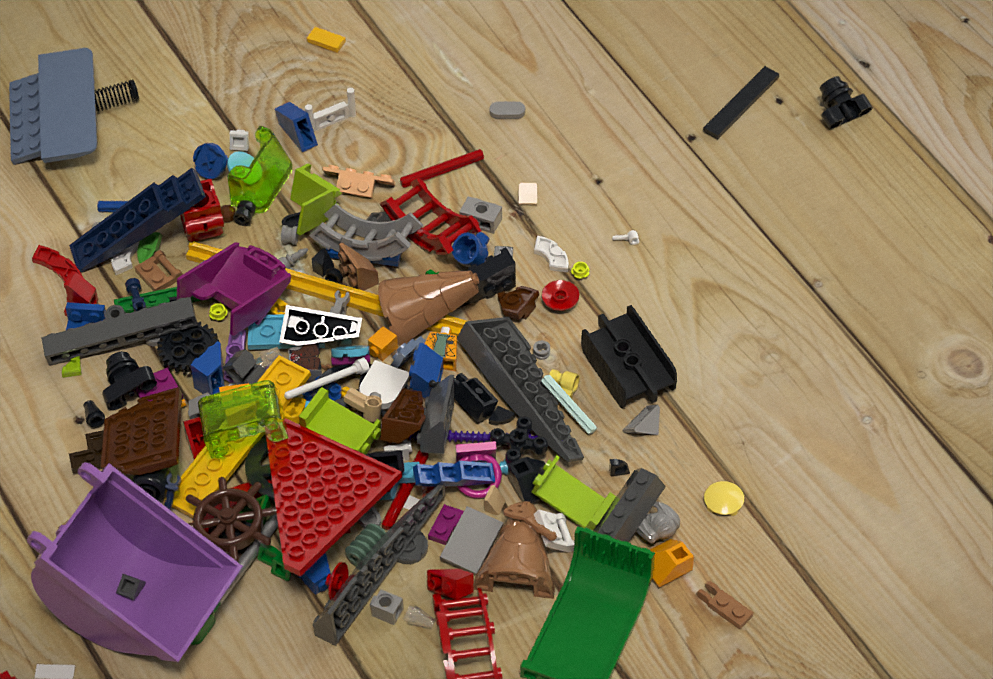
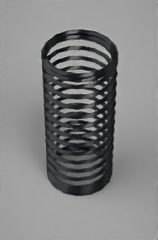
M132 79L128 82L125 81L124 83L121 82V85L117 83V86L113 84V87L110 85L109 88L106 86L105 89L102 87L101 90L99 88L97 91L95 90L99 99L101 110L103 111L104 109L100 99L99 91L103 98L105 109L107 110L103 90L105 92L108 106L110 109L111 104L108 98L107 90L110 94L111 102L114 108L115 103L111 94V89L114 93L117 106H119V103L115 93V88L118 92L120 104L123 105L119 93V87L122 92L124 103L127 104L122 84L124 86L128 102L130 103V97L126 88V84L129 88L132 102H134V99L136 102L139 101V94L134 80ZM95 95V104L99 112L100 110Z

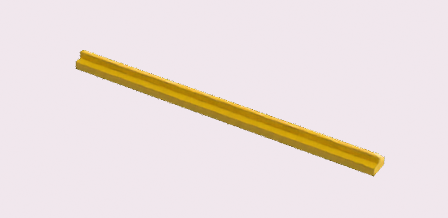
M198 242L189 243L186 259L201 263L222 251V249ZM285 269L288 274H291V282L286 289L334 303L336 302L335 293L337 290L340 291V298L345 297L346 292H349L350 301L347 303V307L384 317L379 295L291 269ZM445 315L426 330L440 333L442 327H449L452 330L451 334L458 336L466 320Z

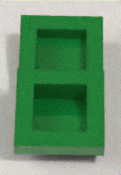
M261 543L257 560L271 566V574L289 582L292 572L284 569L282 552L271 544L264 545Z

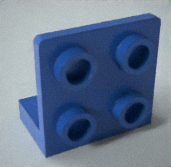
M70 302L66 304L68 317L66 330L106 319L105 305Z

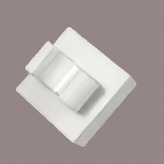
M231 130L229 133L230 150L248 151L249 132L245 130Z

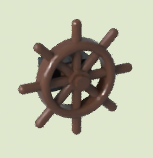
M220 477L218 479L219 490L207 495L204 499L200 500L191 494L186 496V501L196 506L193 522L187 524L221 550L229 552L230 557L238 562V552L243 554L254 540L264 545L271 544V539L260 532L263 527V517L277 515L276 507L261 509L259 502L254 497L262 487L260 482H255L246 492L240 489L227 488L226 479ZM230 502H238L233 509L230 508ZM222 504L221 510L214 508V506ZM245 506H248L252 510L250 512L240 513ZM207 513L214 516L213 519L204 520ZM254 519L252 524L246 521ZM204 528H208L210 534H208V533L204 530Z

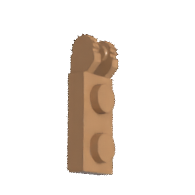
M711 581L705 583V587L714 595L713 598L703 589L697 591V596L710 609L738 629H741L753 617L751 610L722 589L720 590Z

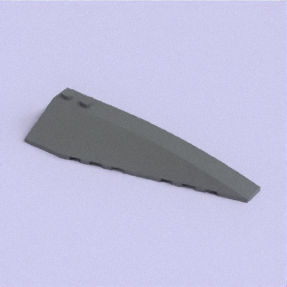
M509 317L466 321L457 339L500 396L519 417L526 416L530 418L532 430L539 437H544L548 445L567 462L583 460L584 455L576 439L571 437L569 425H565L563 421L565 416L557 408L558 402L556 398L541 383L544 373L541 368L537 367L535 355L530 353V344Z
M444 484L437 485L418 501L366 554L332 600L327 601L321 615L316 616L314 619L313 628L315 636L334 646L338 644L394 567L399 557L402 556L405 549L410 545L444 498Z

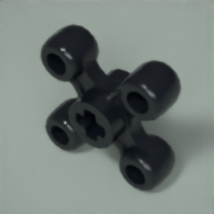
M526 416L520 417L517 420L516 429L512 430L510 434L505 433L500 428H495L490 432V442L496 441V447L502 445L510 447L505 454L507 465L521 459V454H524L527 449L532 450L536 455H543L548 449V442L544 437H536L535 439L528 437L532 430V421Z

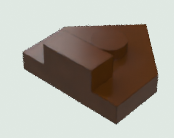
M520 286L508 293H505V291L497 293L504 316L518 320L521 318L527 319L536 308L535 300L539 296V291Z

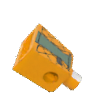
M442 327L440 333L430 332L424 344L443 357L444 370L456 371L457 336L451 334L452 330L449 327Z

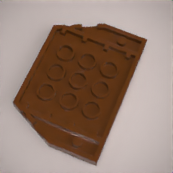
M180 387L144 396L138 399V404L129 409L124 407L117 413L105 418L101 469L110 464L122 474L142 475L164 468H171L179 464L182 401Z

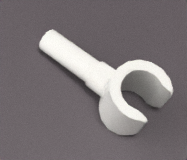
M635 230L629 231L626 235L612 236L613 240H629L631 245L639 243V237Z

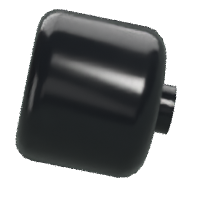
M164 468L152 473L134 475L132 481L162 503L167 496L168 491L165 485L168 484L167 476L171 471L169 468Z

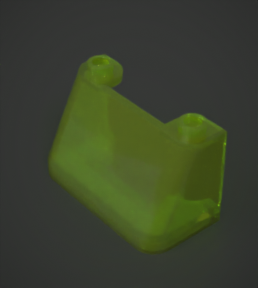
M259 126L255 132V139L260 143L261 149L249 167L235 166L227 176L231 205L237 207L240 201L247 200L255 205V213L258 214L264 213L269 209L293 170L292 161L272 130L263 126Z

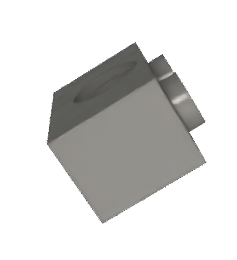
M468 196L459 214L464 216L472 215L479 222V227L482 231L494 234L502 220V206Z

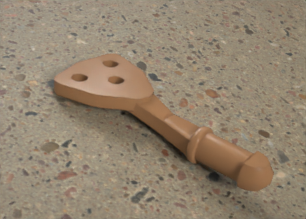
M522 502L512 504L504 510L503 514L505 516L524 520L538 534L545 536L548 540L554 541L557 538L554 531L552 532L544 525L537 523L530 516L529 508Z

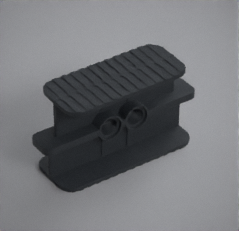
M632 305L627 306L626 314L612 320H608L604 314L598 315L599 330L589 333L586 329L582 330L581 346L583 353L620 408L626 406V400L639 394L645 393L650 402L655 403L658 399L657 391L669 387L672 391L676 389V368Z

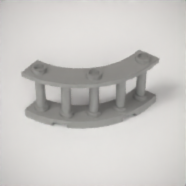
M336 203L324 214L329 219L326 224L322 222L309 236L328 250L331 248L340 252L339 244L344 243L369 259V261H379L382 258L397 256L407 250L411 243L406 240V237L422 228L423 224L411 212L394 221H368L350 214ZM336 224L347 232L341 235L332 228ZM355 234L361 237H365L364 241L352 239L351 237Z

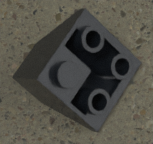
M524 457L508 464V478L522 502L527 501L535 504L542 501V499L532 493L535 487L532 483L538 474L543 475L545 473L543 470L545 466L544 461Z

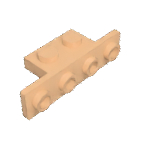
M334 165L322 168L325 174L338 176L336 187L344 194L372 198L375 183L395 186L396 183L391 179L392 176L381 174V177L374 176V173L363 171L362 174L357 173V170L351 168L340 170L338 166Z

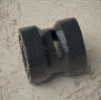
M247 200L240 201L233 215V220L241 226H248L256 211L255 205Z

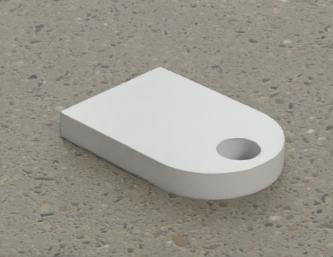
M375 360L361 382L359 392L366 396H378L382 400L381 409L390 408L400 391L409 381V372Z

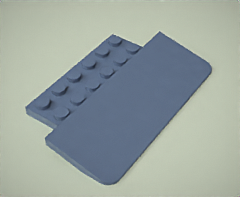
M80 48L38 55L39 73L9 83L11 161L14 165L40 156L44 163L74 159L90 154L97 148L93 52L88 48Z

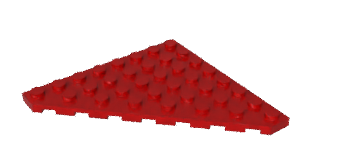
M276 415L265 425L283 564L284 569L301 577L402 478V472L282 416Z

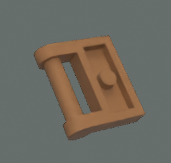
M161 250L155 252L154 256L134 267L135 272L153 291L166 289L176 283L177 278L183 275L179 269H176L169 262L165 253ZM161 263L171 275L167 277L157 264Z

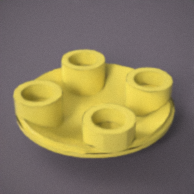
M727 481L713 483L706 489L704 501L709 512L734 516L743 506L744 494L737 485Z

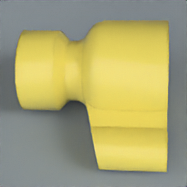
M552 369L549 375L572 399V395L579 385V374L569 371L560 373V371Z

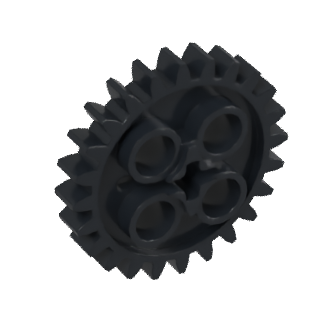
M198 322V326L160 336V342H157V352L160 361H163L164 367L168 366L169 370L175 368V373L182 370L183 375L186 374L187 370H190L192 374L191 364L194 359L199 358L209 346L214 345L217 341L219 342L217 333H214L213 328L209 329L208 324L202 327V323Z

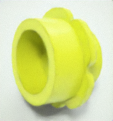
M576 262L571 269V273L575 278L583 279L588 277L589 267L585 262Z
M216 303L210 307L209 316L212 320L220 321L227 316L228 311L223 304Z

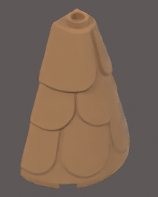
M472 271L439 272L438 274L392 278L379 282L378 293L383 315L391 325L389 326L390 331L397 335L398 345L409 342L429 326H432L449 312H453L479 292L477 284L480 283L477 274H473Z
M522 502L529 508L530 516L536 521L534 513L537 511L536 507L530 502ZM509 517L502 527L498 539L490 549L488 557L475 576L474 590L481 588L482 591L493 592L494 581L534 585V597L554 599L555 587L541 534H538L524 520Z

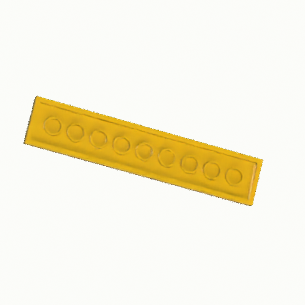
M278 355L252 388L253 394L265 391L268 400L266 403L257 405L258 417L232 428L229 427L228 420L224 422L182 474L181 483L177 486L179 491L175 492L171 507L193 518L196 506L187 502L186 496L191 494L202 500L207 495L218 491V479L224 477L226 482L248 456L253 446L264 436L265 425L276 415H280L293 398L286 399L284 397L285 392L304 385L310 378L311 372Z

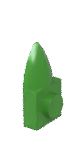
M153 232L140 240L137 250L139 263L151 258L154 252L158 251L163 236L161 233Z

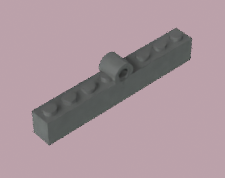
M190 297L180 298L169 303H161L158 306L143 308L132 313H125L120 305H112L106 310V319L103 321L88 323L77 328H69L59 333H51L41 337L45 358L49 366L69 361L74 357H84L198 326V322Z

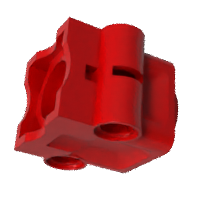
M211 179L200 181L206 197L180 215L184 232L189 242L219 236L223 233L224 221L221 207Z

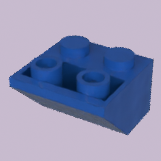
M217 341L214 345L209 346L191 364L194 388L202 394L208 392L213 397L220 393L219 387L225 386L224 363L220 342Z
M419 343L418 350H414L413 354L414 365H411L409 370V376L411 377L410 388L421 391L422 398H426V396L429 397L432 388L429 386V381L441 382L444 370L443 357L424 343Z

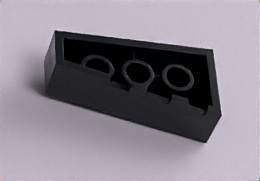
M506 247L501 249V253L493 257L490 255L485 258L486 262L478 266L474 264L468 267L469 269L466 271H472L473 274L476 273L480 283L477 284L479 292L460 307L516 287V263Z

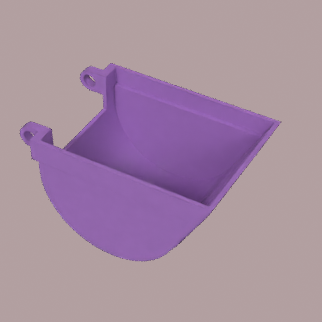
M82 463L77 472L93 488L66 525H61L55 533L57 537L53 542L37 531L31 532L27 538L28 544L40 553L34 562L36 566L31 573L33 587L45 606L60 621L84 638L114 651L157 656L161 660L179 662L243 566L112 465L108 464L100 471L89 463ZM123 574L146 581L135 600L116 593Z

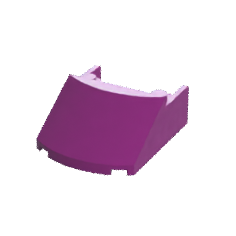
M235 242L178 277L177 300L191 296L200 300H207L213 297L231 308L230 334L234 336L253 323L257 325L261 323L291 282V274H288L285 270L286 266L272 254L251 245L248 248L241 247L239 243Z

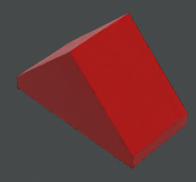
M203 416L183 421L186 440L194 459L209 442Z

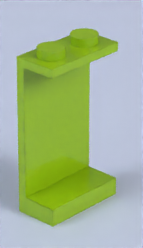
M323 387L319 389L299 415L301 426L365 455L370 450L374 439L377 440L381 435L380 420L377 419L374 424L331 400L328 390Z
M556 455L553 461L548 460L543 467L545 473L543 475L538 474L532 484L535 487L532 493L582 528H589L593 531L616 496L609 492L607 497L604 498L557 466L556 463L560 457Z

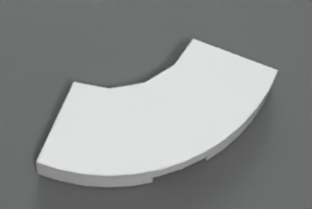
M537 236L534 254L540 255L547 260L549 270L568 273V257L565 251L553 240Z
M139 242L111 257L115 275L133 268L131 258L138 250Z

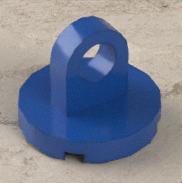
M204 143L198 146L193 155V162H195L197 173L206 179H215L224 173L228 157L221 147L215 143Z

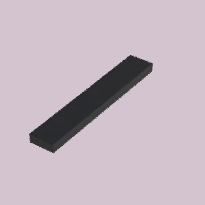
M764 66L703 127V132L718 140L779 78V73Z

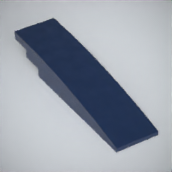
M190 168L178 178L172 175L160 185L155 182L71 243L69 246L73 259L80 272L82 273L134 245L204 199L206 196L197 171Z

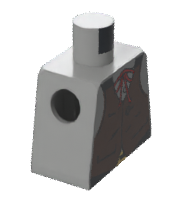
M319 343L288 349V360L311 372V376L306 382H313L316 377L322 375Z

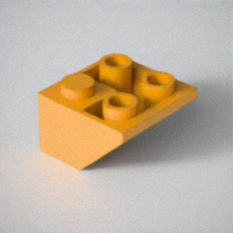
M669 539L650 549L652 552H655L652 580L658 588L693 570L694 556L682 541Z

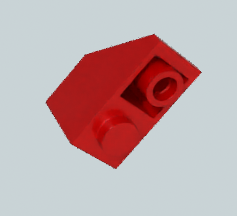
M72 271L69 278H66L64 282L67 301L70 303L97 304L96 288L77 272Z
M461 569L427 570V590L456 600L474 593L473 573Z

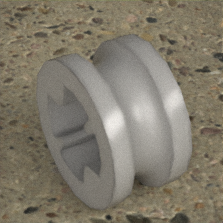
M543 340L537 341L533 346L535 357L540 360L547 359L550 356V344Z

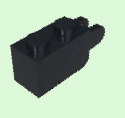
M463 373L457 374L456 378H454V399L477 423L490 418L498 403L493 394L477 378L468 379Z

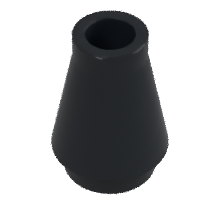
M86 401L83 405L86 423L93 428L100 427L104 423V413L95 405L94 401Z

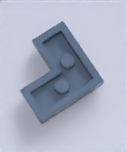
M420 336L416 340L411 339L407 344L403 343L397 349L398 352L392 357L394 361L390 366L399 369L413 356L414 350H418L419 343H425V340Z

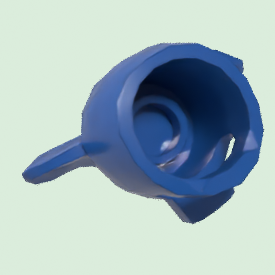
M482 232L476 235L462 233L452 245L454 249L452 254L455 260L466 267L474 264L478 266L486 262L485 258L489 254L487 244L490 238Z

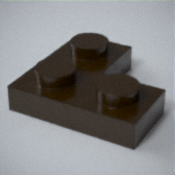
M104 430L85 434L88 450L69 453L73 474L78 473L77 471L82 463H89L96 468H101Z

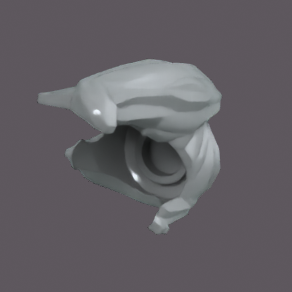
M658 501L653 505L658 511L647 514L636 530L640 536L651 544L658 539L670 538L680 527L678 514L668 505Z

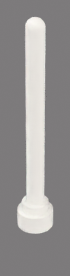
M360 358L351 367L285 392L284 397L291 399L354 373L365 374L369 371V364L365 358Z

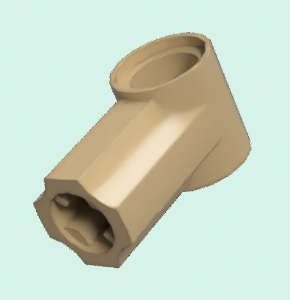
M352 387L347 391L343 402L361 411L363 418L370 422L380 419L381 398L374 395L366 396Z

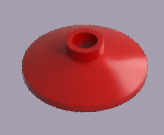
M552 281L543 288L542 300L547 307L553 310H568L578 303L579 290L569 281Z
M339 562L332 571V574L327 576L326 585L328 586L330 600H332L348 578V566L345 562Z

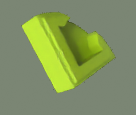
M80 356L72 358L69 363L63 366L62 378L82 375Z

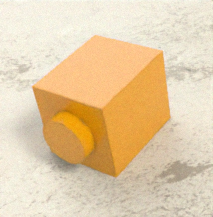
M382 326L368 339L370 354L384 361L398 348L397 335Z

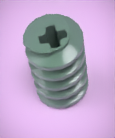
M367 524L365 529L360 532V535H357L355 540L350 543V546H347L345 549V554L349 561L357 567L386 532L376 524Z

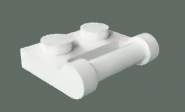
M543 510L536 511L534 513L536 522L544 525L552 532L554 531L557 535L554 541H550L541 535L545 546L564 552H573L574 541L566 525V516L562 513L553 514Z

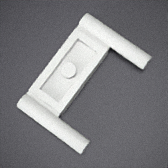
M353 88L347 89L348 104L341 102L314 114L312 105L308 104L305 106V112L309 114L314 132L345 120L348 117L353 118L356 116Z

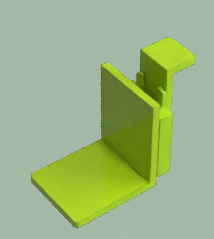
M309 163L295 169L290 200L301 206L297 228L298 235H302L319 226L322 222L328 221V218L324 215L325 212L336 204L335 198L342 194L339 188L318 175L311 174V165Z

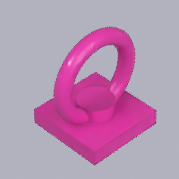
M496 441L456 445V462L492 463L495 482L491 483L490 486L495 485L498 489L502 479V472L499 463L496 461ZM457 486L463 494L471 498H485L490 488L489 486L484 490L477 491L467 486Z

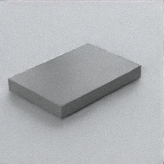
M467 506L440 555V560L464 571L471 572L476 576L503 526V522Z

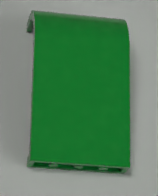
M577 526L574 533L573 556L566 579L527 660L523 659L520 665V677L524 679H611L646 601L654 571L655 552L632 545L627 541L614 539L606 534L594 532L589 528Z

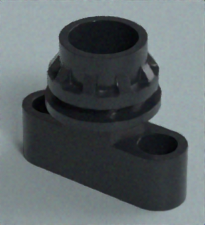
M839 76L828 79L819 87L822 93L821 99L825 102V107L828 108L821 114V117L829 129L836 128L861 117L873 109L865 94L851 98L853 90Z
M127 352L114 353L106 360V375L110 386L103 390L102 395L109 410H118L125 406L127 402L124 395L128 393L129 396H134L135 388L140 386V389L146 393L157 385L151 367H139L136 360L131 358Z

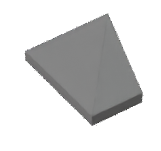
M659 405L646 406L623 429V432L658 435Z

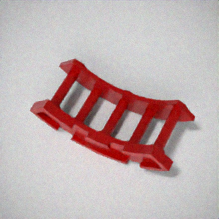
M420 178L411 181L410 184L413 188L396 200L390 197L379 203L388 217L394 221L406 216L400 209V205L418 194L425 205L412 214L418 219L432 210L438 218L407 237L428 252L436 251L437 255H446L454 250L452 243L462 233H479L482 231L479 227V222L472 215L464 216L457 214L439 202ZM443 222L450 225V227L438 235L429 233Z
M477 588L478 596L446 601V599H442L440 593L432 594L434 614L440 630L441 648L443 649V654H447L448 659L444 660L446 679H502L501 667L497 668L492 638V635L495 634L494 622H489L486 607L488 605L487 593H483L481 588ZM478 604H479V607H477V608H470V609H463V610H456V611H449V610H447V609H450V608H457V607H464V606H471V605H478ZM482 615L484 623L482 626L454 630L448 628L447 622H450L452 619ZM486 633L488 647L462 651L451 649L450 641L454 640V638ZM490 656L492 671L465 675L455 674L454 662H457V660Z

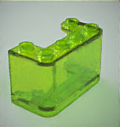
M270 380L205 396L198 401L204 442L212 459L223 457L228 453L229 447L227 442L265 432L267 438L274 442L289 438L282 402L275 384Z

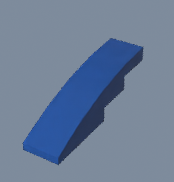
M458 461L456 463L438 462L435 465L416 464L413 466L416 486H437L443 484L444 486H467L495 482L492 463Z

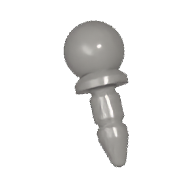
M308 248L300 249L291 256L287 254L286 257H281L279 260L287 269H290L291 265H295L294 261H297L308 252Z

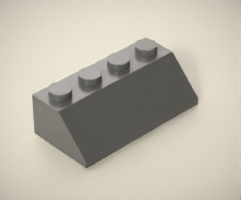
M449 375L439 382L435 387L431 388L429 397L426 396L424 408L426 419L417 435V444H420L421 452L445 453L454 410V375Z
M643 468L634 470L593 531L609 535L620 541L629 542L666 486L656 474Z

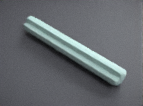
M550 375L544 376L541 383L587 434H593L597 429L596 425Z

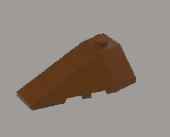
M404 388L400 391L382 418L380 440L386 441L389 444L401 443L421 429L426 419L421 391Z

